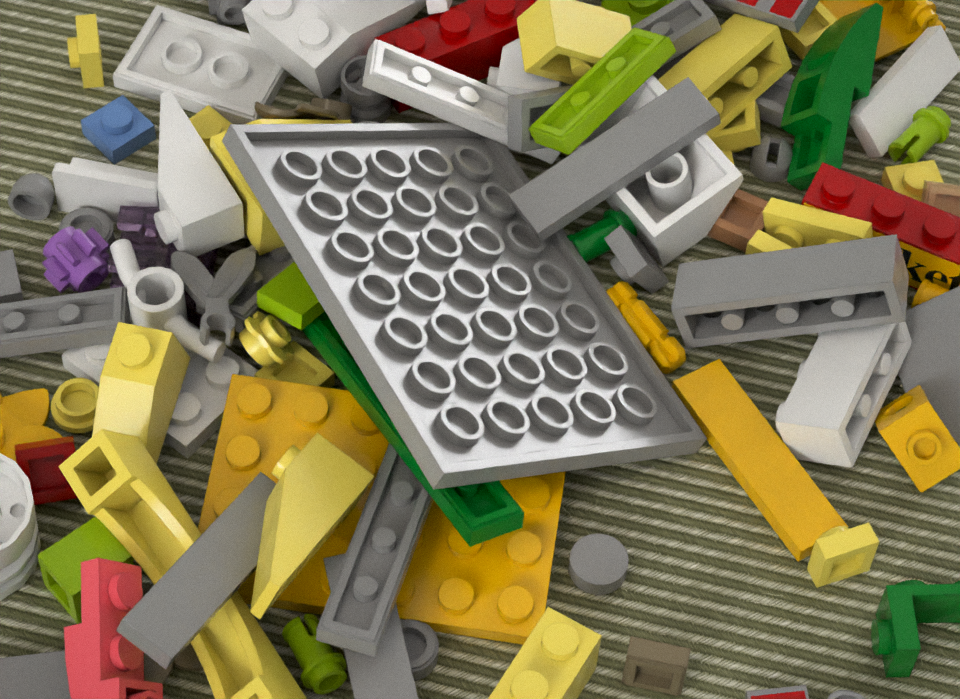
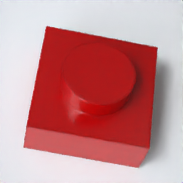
M73 436L15 445L16 462L29 478L34 505L78 498L58 467L76 452Z

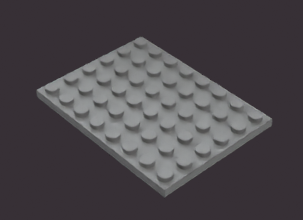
M453 123L230 124L222 139L224 146L433 490L694 454L707 440V437L601 283L576 250L572 241L567 238L563 228L540 242L512 205L509 195L530 180L506 145Z

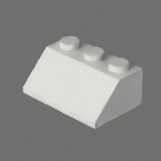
M652 75L573 152L667 90ZM705 133L605 200L615 211L622 210L629 217L637 230V238L644 243L649 252L664 267L707 236L744 179L743 174Z

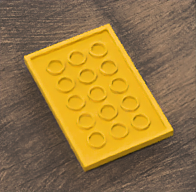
M232 374L198 525V530L201 534L206 531L260 472L277 484L279 479L271 473L282 456L292 445L302 450L317 433L375 476L352 512L271 606L273 608L322 615L330 595L323 558L347 552L389 442L348 390ZM566 471L500 480L499 482L524 511L523 527L471 547L433 500L396 601L399 618L426 623L435 632L523 645L546 610ZM256 570L238 589L246 604H251Z

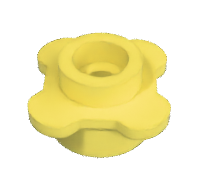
M257 311L253 314V318L249 316L244 320L246 328L239 333V339L245 350L256 362L264 367H270L275 362L281 364L286 360V357L289 358L294 354V350L289 343L291 341L290 333L276 317L272 315L266 316Z

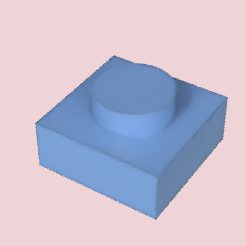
M121 95L81 120L83 135L114 165L156 139L155 125L124 95Z

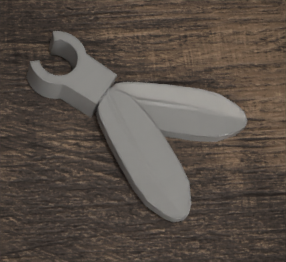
M241 249L232 253L224 261L214 278L195 256L184 251L173 252L170 262L171 270L180 276L184 284V290L204 309L200 323V342L204 346L208 345L210 331L220 330L226 333L225 344L230 347L234 342L236 322L233 315L230 314L229 304L234 301L253 276L256 267L254 251Z

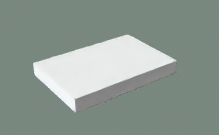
M156 5L113 73V82L116 88L156 101H160L161 93L171 90L184 110L198 113L210 105L230 123L246 124L262 119L255 111V102L271 105L289 72L253 44L249 33Z

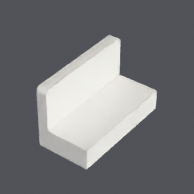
M77 157L72 158L70 165L59 162L55 164L52 177L59 211L70 213L80 208H95L106 213L111 221L157 230L154 213L160 211L157 189L158 173Z

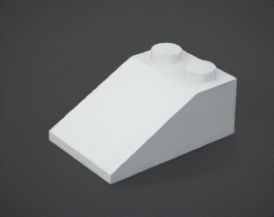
M252 0L242 9L252 43L319 98L326 99L341 85V71L347 61L357 56L367 55L368 49L375 37L406 25L426 6V0Z

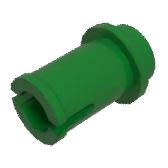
M609 209L604 212L603 219L574 234L567 235V238L572 241L576 250L587 263L611 250L604 238L620 225L636 237L637 230L622 210L615 211Z

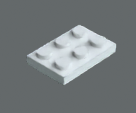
M188 321V322L191 324V326H193V327H195V328H197V329L200 330V328H198V327L195 326L193 323H191L190 321ZM111 343L67 349L61 355L64 368L77 378L89 379L99 386L101 372ZM184 348L191 359L164 442L187 459L220 428L232 374L254 377V374L259 371L228 348L225 349L222 358L217 363H213Z

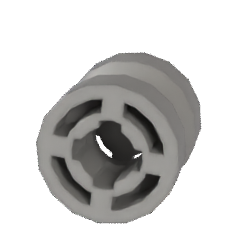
M367 55L354 57L345 63L341 71L340 87L342 91L340 102L353 106L351 118L355 119V122L376 121L383 123L390 115L392 98L362 86Z

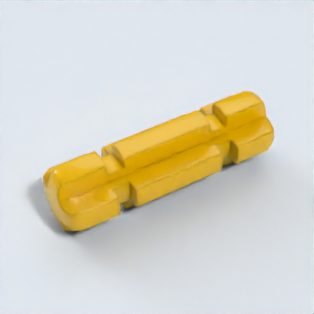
M620 281L606 291L647 352L653 356L652 359L662 373L670 374L685 363V349L675 337H670L667 334L669 330L643 300L637 299L638 294L628 282Z

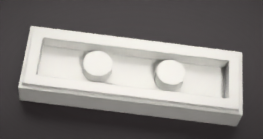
M941 25L927 27L870 89L869 96L862 98L850 111L849 123L869 158L882 157L888 151V146L913 123V114L920 108H926L960 71V60Z

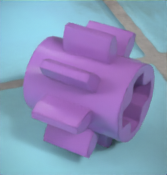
M66 227L52 236L43 249V255L47 258L42 263L47 269L43 275L60 293L64 292L68 287L78 293L92 291L105 280L110 272L111 267L106 262L111 257L106 252L110 245L93 227L85 234L80 228Z

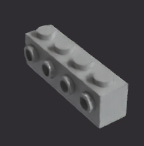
M897 234L680 263L671 311L686 349L902 323L906 320L909 274Z

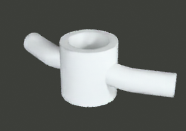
M119 239L113 242L110 246V251L119 278L127 288L132 325L172 332L182 347L213 363H217L225 352L226 344L212 336H209L208 345L204 346L200 342V330L191 326L188 322L184 284L180 276L173 270L161 266L140 270L131 241Z

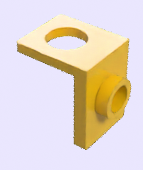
M917 385L880 409L875 420L878 431L921 493L960 469V447L930 404L920 385Z

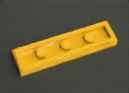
M720 359L673 381V390L707 437L711 447L797 562L811 555L815 540L823 533L834 527L847 526Z

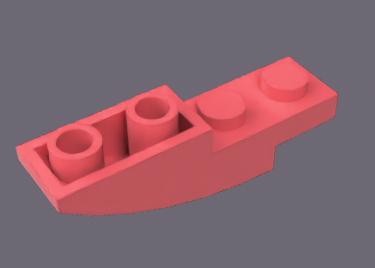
M103 558L81 562L82 623L64 627L65 661L71 699H163V683L144 681V652L116 631L121 620L143 597L141 566Z

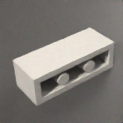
M906 322L818 333V338L807 360L802 361L799 366L797 380L786 401L779 405L776 413V429L781 435L784 444L797 460L853 468L910 349L912 339Z

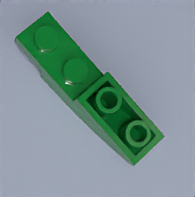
M878 3L845 15L830 25L814 42L793 80L780 128L795 136L787 182L801 191L809 188L822 162L841 169L852 102L869 96L872 84V74L883 14V7Z

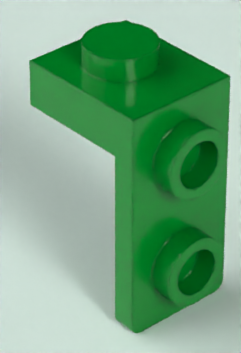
M906 580L895 585H886L876 612V619H873L871 625L873 653L875 655H882L886 678L910 677L921 650L917 623L960 622V581L953 584H925L919 580Z

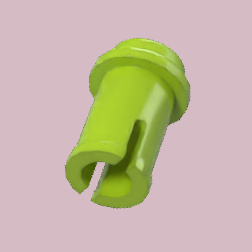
M928 106L927 108L917 110L913 114V123L888 146V152L892 160L896 162L907 151L908 156L901 164L915 163L935 143H943L949 137V129L951 128V120L946 112L937 106Z
M314 614L304 615V620L308 626L307 629H305L301 622L302 620L298 616L288 622L283 628L282 637L290 646L303 670L300 675L303 685L313 689L316 694L330 693L339 688L347 678L345 657L341 653L334 652L330 644L316 640V629L319 620Z

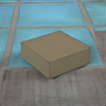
M630 636L621 683L676 696L681 695L691 648Z

